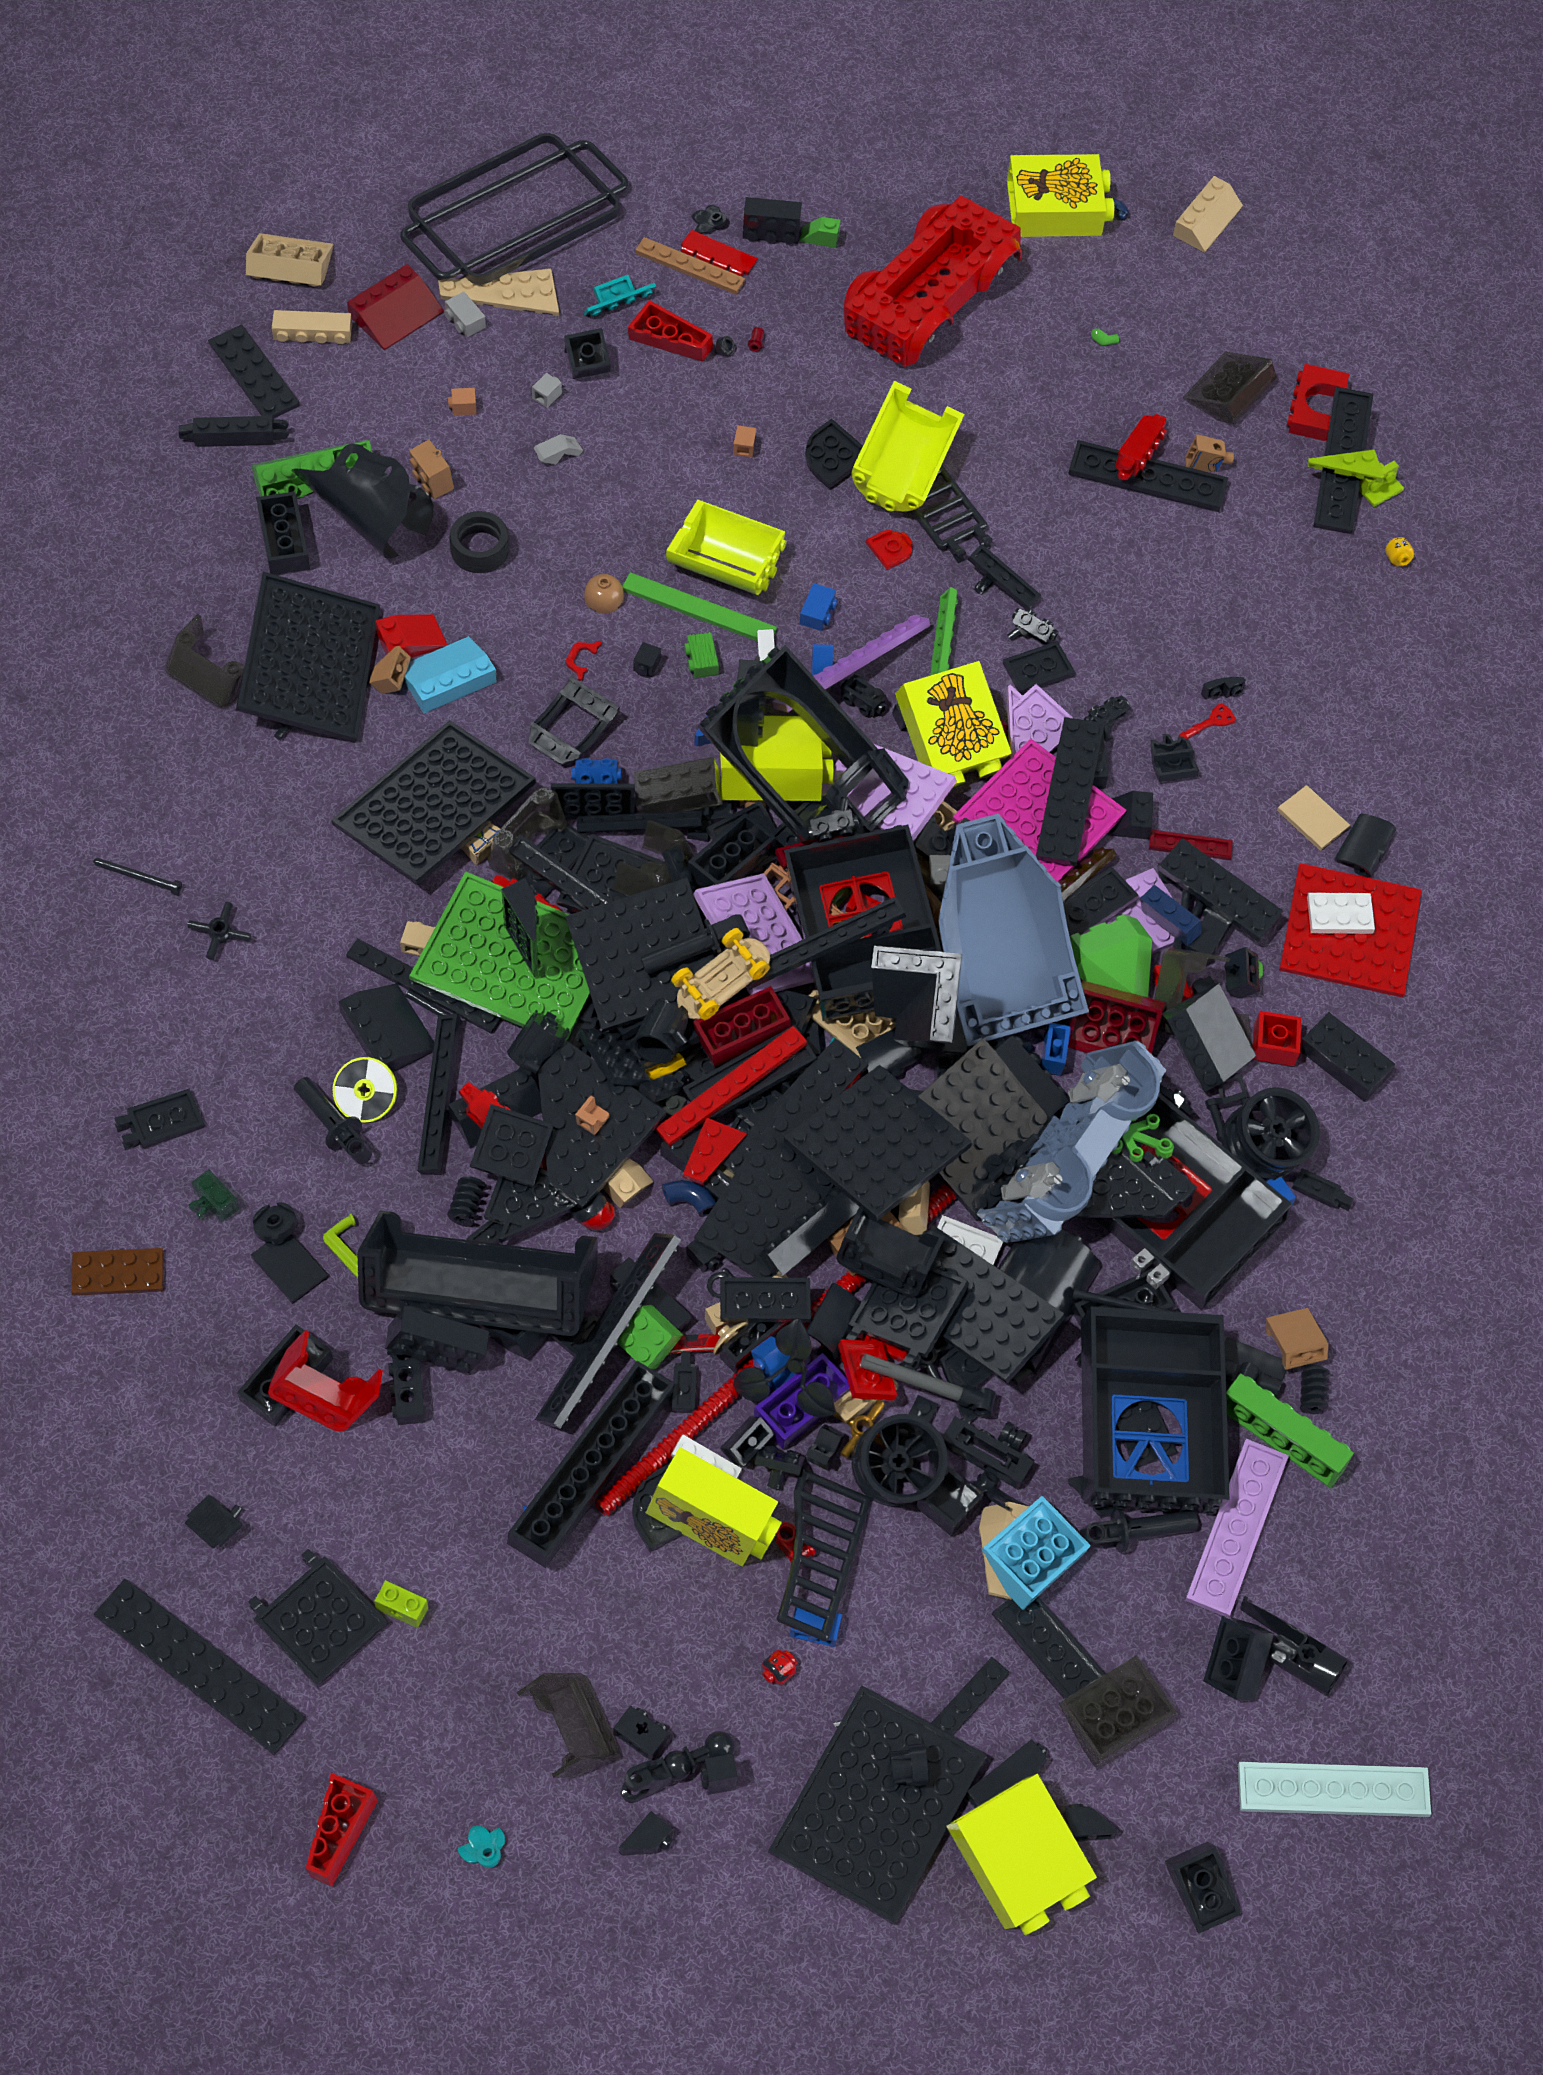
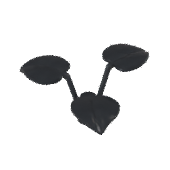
M799 1318L781 1328L775 1337L776 1346L779 1351L784 1355H791L783 1367L766 1379L763 1371L757 1367H747L741 1370L734 1378L733 1387L740 1395L749 1401L761 1402L770 1393L768 1382L786 1369L793 1373L801 1372V1389L803 1391L797 1395V1402L800 1408L805 1413L815 1417H828L837 1412L832 1393L826 1385L821 1382H810L805 1386L806 1373L808 1372L806 1366L810 1362L812 1345L809 1334Z

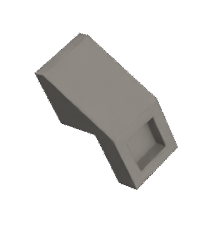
M562 434L534 447L541 462L555 465L564 453L566 455L579 456L583 451L575 437Z

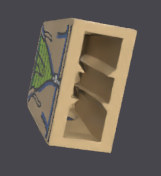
M490 823L461 849L475 865H478L504 842V831Z

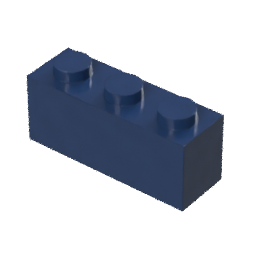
M1155 884L1140 897L1142 911L1186 946H1189L1202 933L1200 919Z

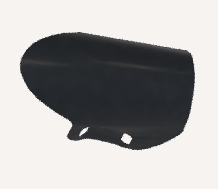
M351 443L342 449L328 470L318 471L298 468L291 470L387 559L399 556L387 541L400 523L411 531L427 535L433 518L434 505L432 500L421 487L409 483V476L405 468L395 458L374 454L360 444ZM356 453L358 459L353 467H346L345 462L350 454ZM391 466L392 470L388 475L385 471ZM413 492L416 495V499L408 505L409 494Z

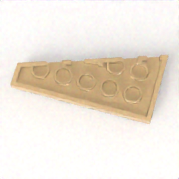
M551 269L507 273L484 285L471 283L467 278L438 280L440 298L443 300H448L465 292L477 305L488 304L498 308L519 311L529 310L539 314L549 313L553 314V316H559Z

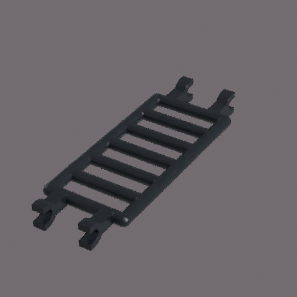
M941 465L937 476L941 475L946 483L931 489L926 500L949 489L955 493L956 497L922 513L918 508L910 512L937 548L944 549L947 547L959 564L965 561L963 556L966 555V551L957 542L974 535L979 544H983L987 549H990L991 545L989 543L993 539L983 531L988 526L987 522L945 467ZM959 503H962L967 509L932 527L926 520ZM971 516L978 523L945 540H941L937 534Z

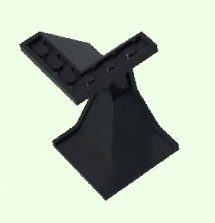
M874 946L871 969L875 1017L884 1022L896 1023L895 1041L906 1046L950 1053L966 1052L967 1045L957 1012L962 954Z

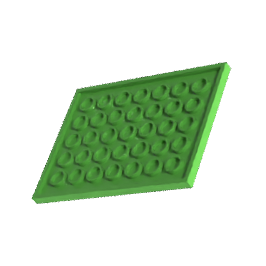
M465 871L409 975L410 980L521 1027H524L535 1010H538V1013L543 1015L549 1011L557 1016L555 1021L564 1030L569 1028L565 1041L568 1040L590 997V991L565 917L569 914L537 901L535 907L538 912L536 915L538 924H536L538 976L534 978L504 928L501 889L504 887Z

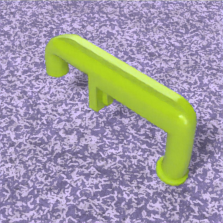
M349 1214L348 1217L342 1219L324 1234L323 1241L358 1279L357 1255L355 1256L338 1237L348 1227L356 1226L353 1215Z

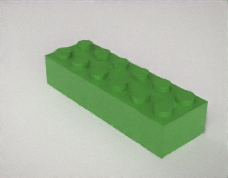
M1240 1373L1226 1392L1227 1416L1275 1450L1289 1455V1460L1330 1489L1333 1487L1354 1454L1346 1444L1339 1443L1332 1438L1329 1432L1316 1427L1308 1417L1299 1415L1289 1404L1279 1401L1271 1391L1262 1389L1251 1377Z

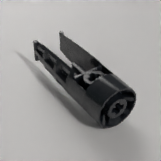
M1244 1596L1240 1610L1278 1635L1275 1642H1271L1267 1659L1327 1696L1342 1674L1348 1659L1287 1621L1248 1602V1597Z

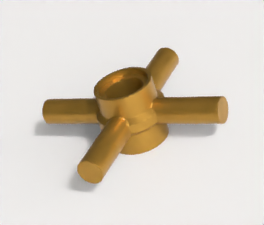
M878 1400L867 1416H858L847 1423L837 1412L833 1415L851 1427L852 1437L840 1453L844 1458L850 1456L858 1438L863 1433L858 1431L857 1428L860 1426L869 1428L874 1425V1420L885 1406L883 1401ZM877 1434L873 1441L886 1449L887 1447L880 1435Z

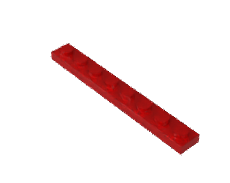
M792 1026L656 1127V1131L670 1147L703 1123L706 1118L711 1117L805 1047L807 1040Z

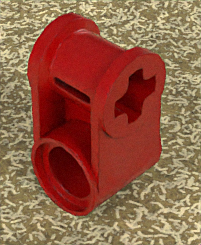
M784 1522L775 1534V1542L792 1563L795 1526L792 1523ZM787 1532L791 1535V1538L783 1539L780 1533ZM803 1544L802 1555L813 1557L816 1554L815 1549Z

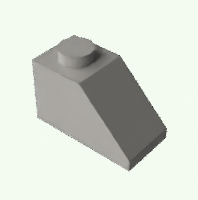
M930 855L928 888L935 895L943 896L950 855Z

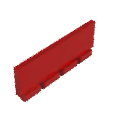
M693 230L690 231L681 243L682 253L692 257L697 253V259L709 264L714 260L712 265L726 271L730 267L729 272L741 277L743 274L748 275L758 260L756 257Z

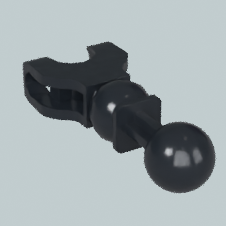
M715 1731L706 1738L704 1746L691 1752L685 1746L682 1751H671L664 1759L661 1757L656 1760L642 1762L626 1772L621 1795L628 1803H636L669 1785L671 1780L680 1781L689 1776L690 1773L694 1774L696 1765L704 1762L706 1758L733 1754L735 1748L734 1741L728 1733ZM629 1788L633 1792L639 1791L637 1795H630L627 1789Z

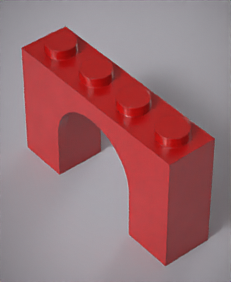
M1304 364L1303 371L1299 370L1296 382L1300 383L1295 385L1293 393L1296 400L1292 399L1290 411H1293V415L1289 414L1286 424L1290 426L1288 433L1326 441L1330 415L1313 410L1307 404L1306 399L1317 394L1333 397L1335 387L1347 388L1350 373Z

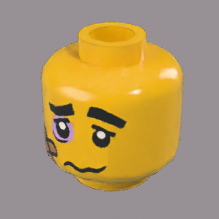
M1393 538L1386 546V555L1394 566H1405L1414 557V550L1406 538Z

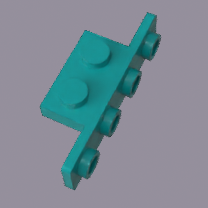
M629 275L598 285L593 288L599 304L588 307L584 311V315L594 317L601 314L603 309L613 310L617 308L621 302L629 304L635 301L637 296L647 297L653 294L652 291L656 285L652 283L635 290Z

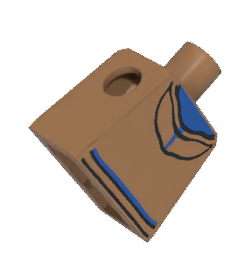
M1197 434L1185 455L1186 467L1205 472H1218L1222 463L1232 464L1234 459L1232 452H1225V443L1222 440Z

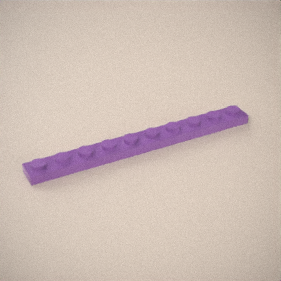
M920 615L910 616L907 621L895 625L892 630L882 633L877 639L867 642L862 648L852 651V654L839 659L834 665L824 668L822 672L813 676L824 689H827L929 627V618L920 617ZM778 699L772 701L774 709L785 712L792 710L790 706Z

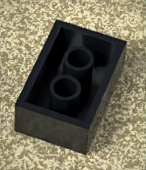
M746 197L742 239H748L749 241L761 240L769 243L798 244L802 202Z

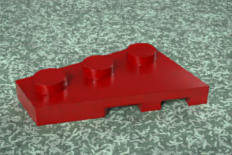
M706 1118L682 1177L703 1185L745 1138L747 1133Z

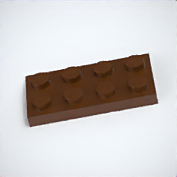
M163 1248L72 1252V1296L163 1292Z

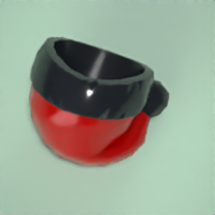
M599 1192L584 1209L578 1208L573 1210L571 1215L575 1221L584 1227L598 1231L605 1229L611 1224L614 1219L615 1209L612 1204L606 1201L605 1195Z

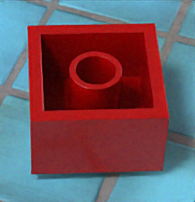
M1259 1011L1253 1028L1252 1049L1256 1056L1252 1060L1294 1066L1300 1054L1302 1017Z

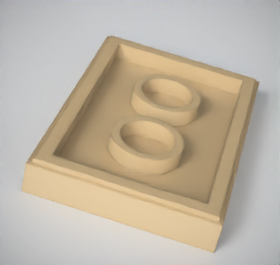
M1307 785L1277 809L1285 819L1320 851L1350 828V824Z

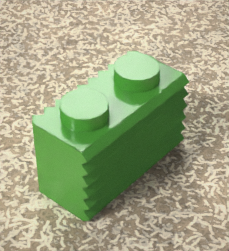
M709 632L693 634L692 636L688 635L687 643H684L685 655L690 656V660H688L689 672H693L694 678L718 675L719 665L712 634Z

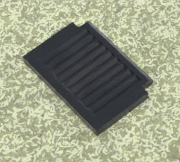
M210 1495L206 1496L187 1515L189 1519L185 1521V1524L212 1549L217 1545L221 1547L243 1526L241 1522Z

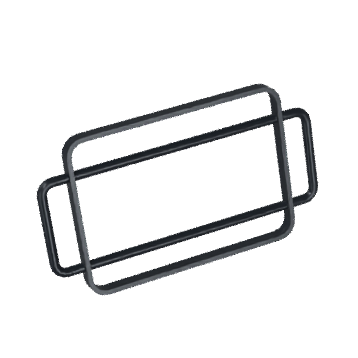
M542 133L411 198L408 202L409 217L414 223L402 229L400 238L438 279L448 280L462 273L471 283L484 285L615 219L619 214V199L616 195L627 189L628 179L592 142L579 140L567 146L555 134ZM551 143L559 149L424 218H421L414 211L417 206L510 161L540 144ZM579 148H588L618 178L621 184L609 189L573 151ZM563 156L602 193L466 263H463L427 225ZM605 200H608L614 206L612 209L486 273L477 274L470 270ZM420 228L456 268L448 272H441L408 237V234Z

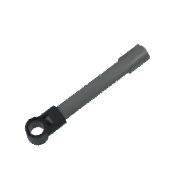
M866 1353L861 1360V1368L956 1400L957 1404L971 1408L972 1412L977 1416L990 1417L992 1415L996 1393L992 1389L984 1387L975 1389L964 1384L958 1386Z

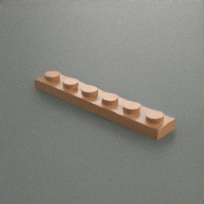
M645 237L635 250L637 255L735 295L738 294L745 283L744 277Z

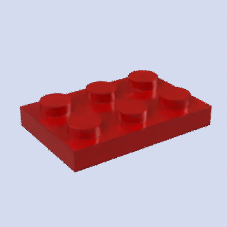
M841 1339L838 1347L852 1398L894 1401L897 1392L893 1378L860 1367L865 1353L888 1361L883 1342Z

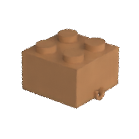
M430 440L409 450L411 458L409 463L413 468L411 471L416 481H421V486L427 495L430 494L433 499H436L454 489L450 467L441 456V451L436 449Z

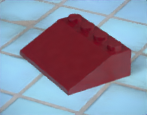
M408 264L347 301L348 313H351V319L383 350L388 349L444 313V310L424 281Z
M1082 981L1081 985L1089 1012L1072 1017L1068 1048L1089 1053L1138 1040L1145 1045L1146 1050L1152 1055L1165 1002Z

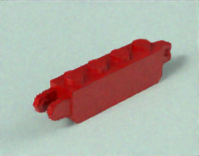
M1159 414L1154 416L1144 415L1118 452L1119 456L1115 465L1117 470H1119L1118 478L1128 480L1131 475L1136 476L1139 470L1144 469L1147 460L1151 459L1153 451L1158 449L1160 440L1163 441L1165 439L1167 417L1160 416Z
M469 1082L458 1092L468 1104L466 1114L481 1129L483 1128L490 1104L510 1110L507 1106L503 1107L497 1102L498 1098L493 1092H487L485 1089L481 1091ZM544 1152L539 1168L547 1171L546 1154Z

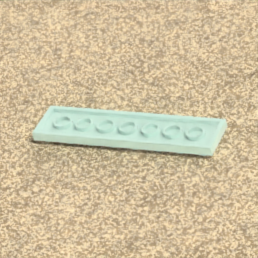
M1258 1762L1238 1763L1240 1811L1430 1817L1431 1815L1428 1768Z

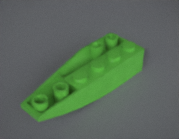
M370 440L354 443L360 444L372 452ZM348 444L251 465L260 497L296 491L297 498L313 492L291 470L295 468L318 471L328 470L342 449ZM356 453L350 454L345 462L346 467H353L358 459Z

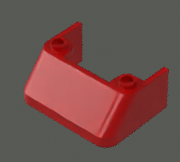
M305 1330L286 1350L271 1380L268 1391L269 1396L334 1431H345L379 1397L383 1370L378 1369L368 1381L359 1377H349L341 1384L305 1365L308 1360L306 1347L309 1331Z

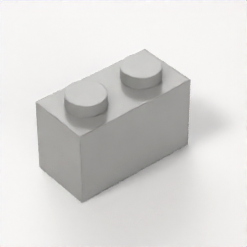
M465 292L445 301L444 314L449 321L452 320L457 331L463 333L466 338L486 328L485 315Z

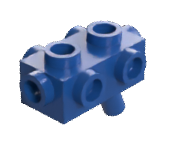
M584 758L576 760L575 768H571V779L581 784H617V781L621 780L622 773L621 768H617L618 763L615 759L591 760Z

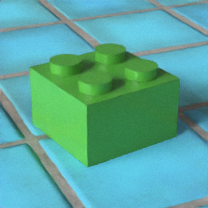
M653 1305L641 1306L630 1319V1325L626 1330L622 1331L618 1338V1344L635 1361L641 1362L650 1369H656L683 1334Z

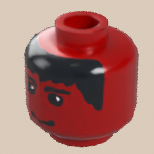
M775 1650L762 1662L764 1670L762 1675L768 1683L774 1682L782 1685L796 1673L795 1665H797V1661L789 1651Z

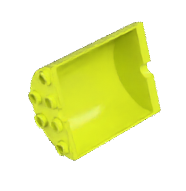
M697 500L685 519L682 529H679L666 551V558L668 562L759 595L762 591L767 590L770 582L769 578H774L777 571L775 565L780 551H784L787 541L784 540L785 531ZM691 549L696 552L705 554L707 556L716 558L718 560L727 562L729 564L738 566L740 568L749 570L751 572L756 573V575H750L740 570L731 568L729 566L723 565L713 560L688 552V550Z

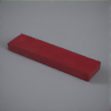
M1151 830L1148 850L1170 853L1183 838L1210 858L1231 860L1233 840Z

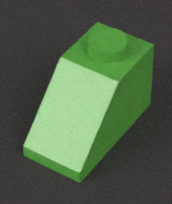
M820 217L804 225L799 242L836 248L841 220Z

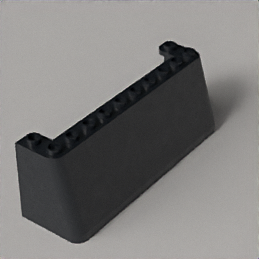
M380 1210L357 1251L359 1303L364 1309L370 1311L398 1314L405 1306L456 1322L573 1336L581 1326L596 1274L598 1237H579L575 1243V1253L406 1233L402 1232V1220L398 1214Z

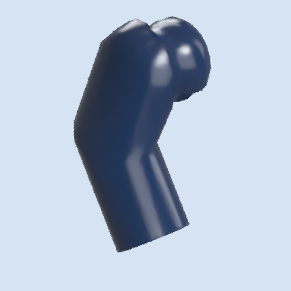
M1113 198L1114 209L1118 211L1117 217L1125 220L1126 216L1129 215L1127 206Z

